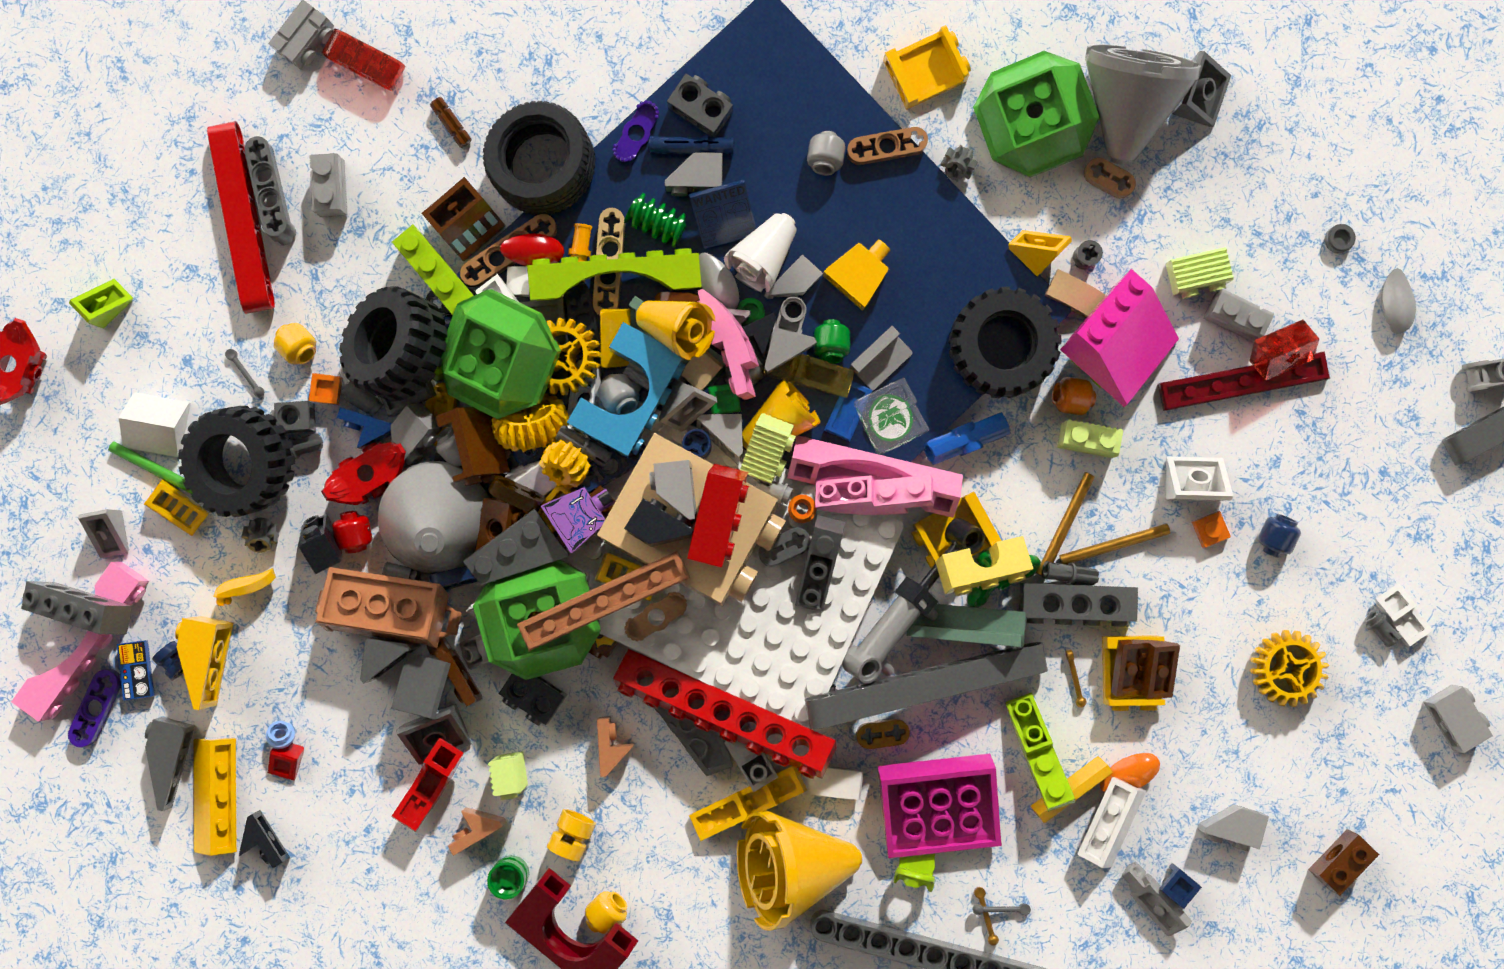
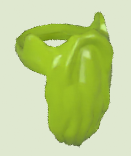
M936 853L900 857L899 867L896 868L894 873V883L896 884L901 879L906 886L913 888L926 886L928 891L932 892L936 881L935 876H933Z

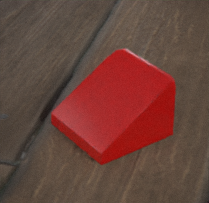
M291 743L283 749L272 748L267 773L295 781L304 753V747Z

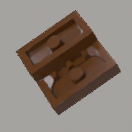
M1118 640L1111 693L1116 697L1143 695L1147 700L1172 698L1180 645L1174 642L1158 640Z

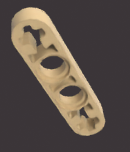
M616 208L605 209L599 217L596 255H604L602 249L607 242H614L618 246L616 255L612 257L607 256V259H618V254L623 253L625 218L621 211ZM611 215H615L616 219L620 221L614 225V234H619V238L611 235L603 237V233L609 234L610 227L608 223H605V220L610 219ZM616 273L615 281L609 285L601 282V275L595 276L593 308L599 316L603 308L598 305L603 303L605 299V293H599L600 288L607 291L615 290V294L609 292V301L614 306L608 309H619L622 273Z

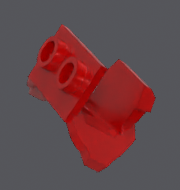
M14 318L12 322L4 326L2 332L0 331V405L24 395V393L32 394L35 391L33 386L42 374L41 365L43 359L47 358L46 353L40 351V347L26 322L18 318ZM12 356L16 361V367L11 372H5Z
M374 442L362 449L363 453L356 458L349 457L338 464L339 468L332 471V475L327 478L324 488L321 490L326 501L359 505L361 503H368V498L371 496L374 499L381 497L391 481L402 473L406 451L401 443L387 442L378 444ZM363 465L371 466L374 471L373 478L367 482L360 480L358 477V470Z

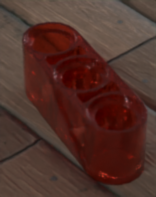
M339 29L333 30L321 52L323 56L332 62L389 91H394L406 68L399 60Z

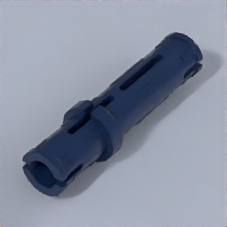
M703 134V137L650 136L649 153H722V155H734V137H709V134Z

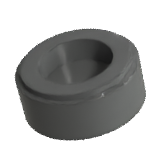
M1337 224L1331 227L1325 234V244L1334 253H1343L1351 249L1356 240L1354 230L1346 224Z

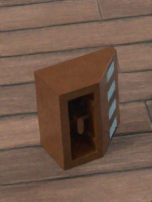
M465 177L421 213L463 262L506 226Z

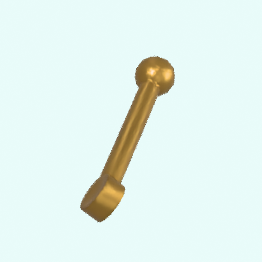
M1066 650V657L1077 695L1075 703L1078 707L1083 708L1087 701L1082 696L1073 651Z
M976 887L974 895L979 899L983 907H987L984 899L985 890L982 887ZM983 912L989 934L988 943L995 946L998 944L999 938L994 934L989 913Z

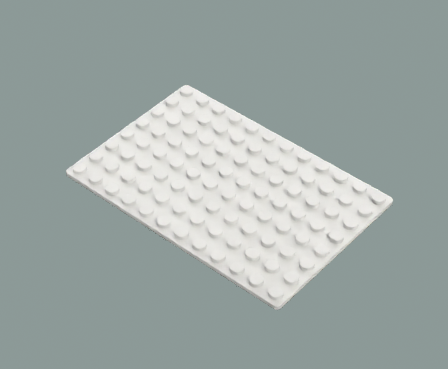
M598 399V407L607 411L600 399ZM638 401L637 408L634 411L639 409L643 403ZM656 409L655 413L658 415V418L651 430L645 429L641 439L645 440L644 443L647 446L653 434L656 433L683 448L682 441L685 434L690 430L698 428L689 425L682 432L659 422L661 411ZM593 440V442H595L596 444L600 445L601 447H603V448H605V449H607V450H609V451L611 450L610 448H608V447H606V446L600 444L599 442ZM711 441V453L705 460L713 465L718 464L740 470L747 450L743 449L742 461L737 465ZM639 452L637 455L633 453L631 454V456H634L635 459H639L641 457ZM619 453L616 454L622 460L624 467L629 465L626 462V457H623ZM609 459L605 467L602 468L603 472L606 474L615 473L618 470V462L614 459ZM597 466L592 468L595 474L591 475L590 477L586 476L584 481L581 484H579V486L584 485L586 488L590 487V480L596 476L598 477L599 482L604 479L599 474ZM784 468L781 477L775 476L773 481L783 485L788 483L789 487L794 489L791 499L797 495H807L816 501V484L787 478L789 470ZM633 470L603 486V489H607L615 501ZM750 475L747 476L746 482L756 487L757 483H760L758 478ZM552 490L543 496L544 500L552 492ZM784 503L782 505L778 504L774 514L786 520L781 533L795 527L803 528L808 532L810 542L817 515L845 522L823 612L795 605L809 548L804 553L786 562L770 567L761 562L758 554L760 546L757 545L746 565L758 571V574L743 602L729 596L722 607L678 583L652 595L650 601L640 600L599 619L601 626L600 634L708 685L719 688L810 729L805 699L829 692L904 525L901 521L888 515L843 514L816 510L815 517L810 522L797 523L790 518L788 505ZM801 504L797 507L799 514H805L808 511L806 505ZM598 532L573 554L566 548L565 550L569 557L561 559L586 574L590 590L603 585V583L594 579L605 553L613 554L642 567L645 566V564L603 542L597 536ZM793 534V540L785 544L787 548L793 545L802 548V541L805 540V537H798L797 534ZM780 546L776 549H771V551L767 550L763 556L765 558L770 557L774 561L777 559L776 554L784 549ZM611 562L606 577L611 578L616 566L615 563ZM622 567L619 577L625 575L627 568ZM669 592H679L681 595H684L687 600V610L683 615L671 621L664 630L655 631L644 638L643 641H633L627 637L624 627L629 618H634L642 613L649 604L661 601L668 596ZM653 609L649 612L648 620L652 625H660L664 622L665 614L662 610Z

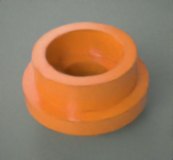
M797 495L789 502L788 513L793 521L807 523L815 517L817 509L815 501L811 497ZM801 504L806 505L808 511L805 514H799L797 507Z

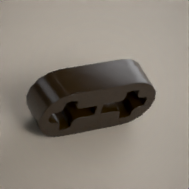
M495 476L488 489L495 498L526 512H531L535 509L538 513L544 501V497L538 492L503 476Z

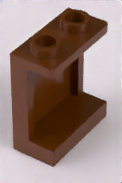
M474 407L455 408L436 416L438 427L453 428L463 472L453 476L452 479L453 483L464 482L465 486L479 484L482 480L484 485L491 484L495 476L510 473L503 445L498 444L491 427V419L493 417Z

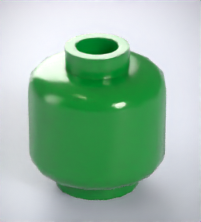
M834 319L826 320L822 325L816 327L813 333L817 344L814 346L815 355L821 358V361L824 363L834 364L842 362L850 353L849 328Z

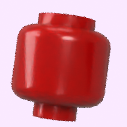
M356 510L340 513V519H337L332 524L336 544L339 549L345 550L346 554L364 551L368 549L367 545L372 542L373 538L369 519L365 515H358Z

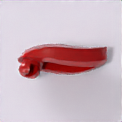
M532 233L515 236L504 241L500 246V252L509 260L527 266L533 265L532 260L550 259V264L556 263L563 257L564 248L558 240L550 236Z

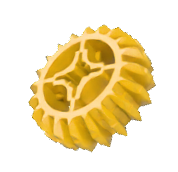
M558 318L556 326L553 321L549 320L547 324L553 339L564 334L574 335L577 339L573 342L569 341L565 345L558 343L561 351L568 354L565 355L568 364L558 360L554 368L555 372L564 368L572 376L561 380L551 377L547 389L549 388L550 393L554 395L557 394L559 389L561 395H568L569 387L573 393H578V383L586 388L588 387V382L585 378H596V375L590 371L592 367L600 368V364L593 362L594 358L601 357L599 351H593V349L599 346V342L596 340L590 341L594 333L590 330L584 332L586 326L582 323L576 326V321L573 319H569L565 323L564 319ZM582 347L583 361L579 368L576 364V356L581 352L580 348Z
M545 393L542 402L500 419L493 417L491 419V427L495 439H497L499 445H503L504 449L511 448L512 451L521 449L523 452L533 449L535 451L539 447L546 448V445L549 443H556L555 437L562 426L568 427L569 415L562 400L557 399V396H549L548 393Z
M1282 630L1281 636L1275 632L1271 633L1272 642L1266 638L1262 639L1264 649L1260 647L1254 649L1260 656L1259 658L1252 657L1250 659L1252 663L1257 664V668L1250 669V673L1259 676L1253 680V684L1262 685L1259 693L1262 695L1268 694V701L1274 702L1277 700L1280 706H1285L1288 702L1289 706L1296 707L1298 701L1301 704L1308 703L1307 695L1315 699L1317 697L1315 688L1320 690L1325 688L1320 683V679L1329 678L1327 674L1322 673V669L1328 668L1329 664L1321 662V659L1325 658L1327 654L1322 651L1317 652L1320 644L1318 642L1311 643L1312 637L1310 635L1302 637L1300 631H1294L1291 634L1289 630ZM1294 645L1305 654V657L1294 658L1285 646ZM1275 654L1276 664L1270 669V662ZM1287 663L1295 664L1293 665V670L1290 669L1292 671L1291 674L1285 673V668L1288 667ZM1309 668L1307 678L1303 681V672ZM1284 678L1287 684L1292 686L1293 690L1282 691L1272 680Z

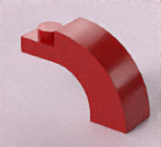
M439 738L424 760L423 766L412 786L391 817L412 831L417 832L453 777L464 753Z

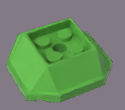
M1041 51L991 72L973 106L992 160L1029 178L1083 157L1100 119L1080 63L1047 51ZM1034 105L1043 107V113L1038 118L1028 116L1029 109Z
M489 289L457 303L447 330V338H445L447 347L446 352H443L441 357L443 359L441 368L448 395L496 419H500L542 402L561 349L556 340L553 339L550 328L542 313L493 289ZM490 348L495 353V361H492L489 356Z
M560 559L486 583L473 608L488 661L525 680L581 665L601 631L599 620L530 651L517 624L529 619V615L532 612L542 613L590 591L586 574Z

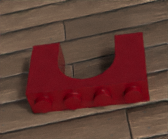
M548 868L505 923L561 969H618L628 958L639 940L617 922L601 940L595 943H581L568 937L558 926L554 911L571 885L552 869Z

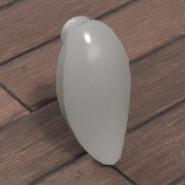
M701 253L699 255L702 288L721 302L727 309H736L739 303V291L732 273L720 260L711 254Z
M1398 268L1392 270L1386 278L1381 295L1384 317L1391 331L1396 334L1407 331L1412 326L1416 314V301L1405 274Z

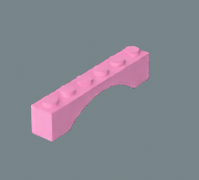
M797 436L787 478L815 485L816 481L872 475L874 480L931 474L933 478L934 505L922 506L921 508L927 512L953 518L961 498L963 475Z
M111 562L95 584V595L132 605L143 597L146 592L144 587L149 581L123 562ZM87 631L80 645L65 661L42 675L28 678L11 702L38 722L54 719L63 708L61 703L67 695L70 696L75 692L80 684L79 678L84 672H88L96 662V654L111 642L113 635Z

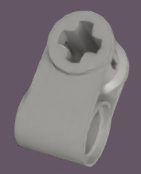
M798 297L787 298L781 305L774 328L802 334V325L806 315V305L803 300ZM789 304H797L802 312L800 316L790 318L785 312L786 307ZM772 331V334H771L769 346H770V343H771L773 331Z
M1504 358L1463 364L1462 369L1466 370L1469 386L1466 388V391L1474 392L1504 385V375L1502 374Z

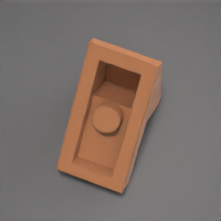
M611 716L599 717L597 719L600 777H606L635 744H612V740H617L616 723H611Z
M466 807L461 813L471 831L466 827L452 835L454 841L448 845V848L454 856L500 829L507 822L504 817Z

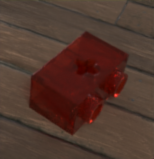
M1302 319L1254 340L1250 363L1266 381L1314 360L1320 338Z

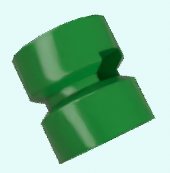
M510 855L501 858L490 870L487 877L490 892L495 897L503 900L516 897L528 882L530 875L529 867L518 856Z

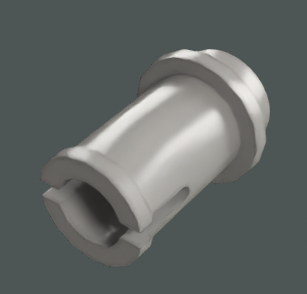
M759 479L760 483H757L756 488L778 499L779 505H782V503L788 505L794 490L789 487L788 483L783 485L773 481L771 484Z

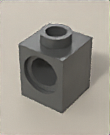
M310 401L274 403V410H271L270 414L277 419L275 424L277 426L282 425L287 433L316 431L315 403ZM296 410L298 419L294 424L290 425L287 422V415L289 412Z

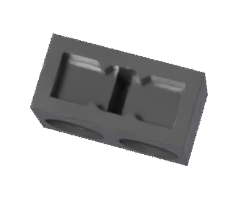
M685 74L667 100L668 109L704 133L709 134L710 137H716L733 113V104L730 103L731 99L721 91L715 93L707 88V82L699 76L694 75L692 78ZM688 91H693L698 97L696 100L688 102L683 99V95ZM710 107H718L721 113L717 117H709L706 111Z

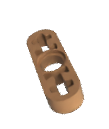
M911 127L856 137L848 145L847 157L855 165H864L918 155L925 150L928 136L922 128ZM911 135H916L917 139H922L917 148H914L913 143L904 144V151H900L899 136H902V142L909 141ZM884 139H890L895 144V150L891 153H884L880 150L879 143ZM875 141L874 150L876 156H872L873 150L864 152L862 158H859L857 153L853 154L852 151L856 149V145H861L862 149L871 148V142Z

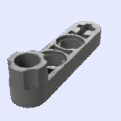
M255 136L246 142L244 152L262 228L274 242L277 241L281 245H288L296 235V229L290 222L274 150L266 139ZM258 146L263 147V149L260 150L261 157L264 160L262 162L260 161V158L255 154V152H257ZM271 170V177L268 181L260 182L258 180L261 171ZM269 195H277V203L273 207H265L264 201Z

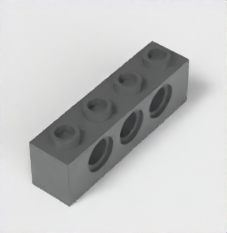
M26 581L21 606L22 610L97 634H127L132 610L131 605L56 582Z
M1020 583L1019 611L1025 612L1027 623L1044 624V618L1055 619V624L1072 625V619L1083 620V625L1100 626V620L1111 621V626L1129 627V621L1137 622L1138 587ZM1048 596H1052L1056 600V607L1051 612H1047L1043 607V602ZM1077 597L1084 601V608L1079 613L1074 612L1072 609V602ZM1105 598L1110 599L1112 602V610L1107 614H1104L1100 609V604Z

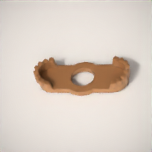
M669 592L668 596L661 601L649 604L642 613L634 618H629L624 627L627 637L633 641H643L644 638L655 631L664 630L671 621L683 615L687 610V600L684 595H681L679 592ZM660 609L664 612L665 619L662 624L652 625L649 622L648 615L651 610Z

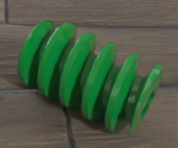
M642 193L631 204L624 223L632 219L633 228H637L642 224L643 233H647L652 229V237L655 239L663 233L662 242L666 244L673 238L672 247L675 248L686 228V214L683 213L677 219L675 218V208L665 213V203L655 208L656 199L652 198L648 203H645L646 194Z

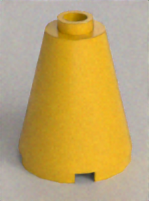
M645 301L637 309V325L683 359L691 360L690 358L692 357L699 358L710 347L714 338L715 331L711 330L712 321L716 322L715 315L712 309L704 303Z
M783 379L742 431V445L747 450L757 420L762 413L788 424H793L794 427L791 435L798 436L816 427L820 423V418L815 410L809 413L808 410L810 408L807 399L791 382L787 383L786 379Z

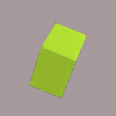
M112 279L71 299L69 304L87 323L104 329L132 302L133 297L115 279Z

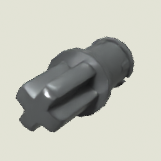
M562 426L556 434L555 439L557 441L561 439L566 444L572 442L574 447L581 448L580 452L587 455L588 459L602 468L605 467L612 455V451L591 441L590 436L586 438L566 426Z
M317 433L297 439L294 437L288 439H291L293 448H290L291 455H295V459H299L302 454L323 448V440Z
M1046 561L1042 568V577L1044 579L1065 581L1067 585H1072L1073 583L1095 585L1099 581L1098 570L1079 567L1072 562L1066 565Z

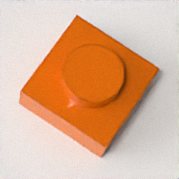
M312 373L308 401L339 405L343 378Z
M1220 511L1192 521L1202 548L1231 537Z

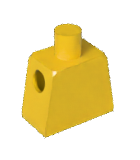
M879 239L869 250L858 243L826 268L823 277L863 311L889 270L881 261L891 250Z

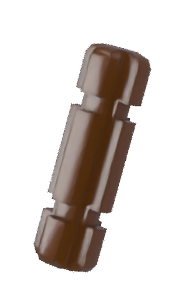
M438 97L430 103V107L438 115L451 136H454L453 139L460 148L467 146L472 139L467 131L463 130L464 127L452 110L448 108L449 106L444 99Z

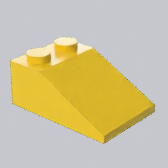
M197 616L182 618V622H179L177 625L175 638L178 641L176 647L191 703L195 710L217 706L234 622Z

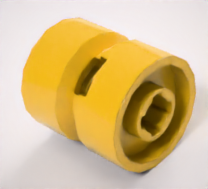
M563 809L556 823L559 829L552 832L547 848L563 858L578 862L581 860L586 849L584 841L591 838L596 822L578 812ZM566 835L574 837L575 841L566 837Z

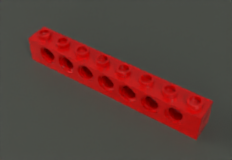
M630 649L627 650L613 677L616 687H618L617 691L630 698L633 695L643 699L642 702L654 709H658L659 706L669 710L668 714L678 720H683L685 717L693 721L694 726L705 732H709L710 729L720 733L719 736L727 742L735 744L738 741L743 743L748 751L756 755H761L763 752L772 756L773 762L783 767H787L788 764L799 769L798 772L810 779H814L815 776L823 779L837 748L836 740L712 685H708ZM643 678H653V682L650 685H639ZM676 688L679 690L675 697H665L668 689ZM700 699L704 701V705L701 708H690L694 700ZM720 711H728L730 713L729 718L724 721L717 720L716 715ZM747 722L756 724V728L752 732H744L741 728ZM772 734H780L783 737L778 744H771L767 739ZM804 745L809 748V751L804 756H797L793 752L797 746Z

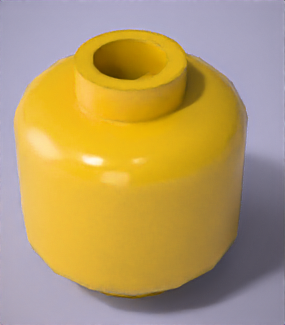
M299 323L286 324L276 331L274 348L289 364H305L314 357L316 353V340L303 325Z
M603 891L598 894L585 908L588 928L595 933L606 934L616 922L621 925L627 917L626 901L616 892Z

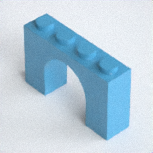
M623 322L609 349L610 352L634 364L644 372L649 381L647 399L636 411L625 415H616L580 398L567 424L569 427L586 436H590L591 439L629 459L632 453L637 455L645 441L641 439L642 434L646 428L652 429L658 418V415L655 413L660 403L666 404L672 393V390L669 389L674 378L679 380L686 365L682 363L684 361L683 358L676 355L662 343Z

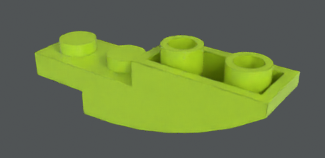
M1032 692L1006 701L1005 705L1021 750L1048 812L1074 803L1075 797L1053 748L1052 739Z

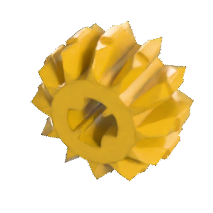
M561 439L557 443L553 442L545 449L539 465L543 468L541 473L547 475L549 481H554L558 487L563 485L566 489L578 487L586 478L591 465L587 462L588 456L580 452L581 448L574 447L572 442L566 444Z

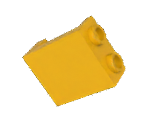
M946 25L940 27L939 32L898 51L893 48L884 54L883 62L906 110L962 85L968 80L969 72L971 71L970 64L965 56L961 57L957 49L959 47L958 39L953 31L949 32Z
M970 492L960 498L953 518L933 513L912 525L915 530L911 534L919 547L922 545L925 547L928 553L925 559L930 568L935 565V561L951 545L945 539V531L948 524L956 518H962L979 527L985 534L983 546L978 552L971 554L972 556L988 547H992L996 542L1002 541L975 492Z
M1102 636L1103 704L1112 706V711H1129V706H1140V710L1155 711L1157 710V705H1165V699L1163 698L1147 700L1143 695L1116 697L1111 693L1118 640L1165 641L1164 636Z

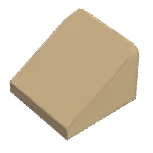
M706 351L699 358L693 357L687 363L681 376L695 388L703 390L724 365Z

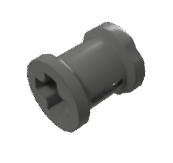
M1087 240L1075 249L1072 258L1076 267L1087 270L1101 260L1103 250L1096 241ZM1084 251H1090L1089 256L1092 257L1090 260L1085 259L1086 254L1083 253Z

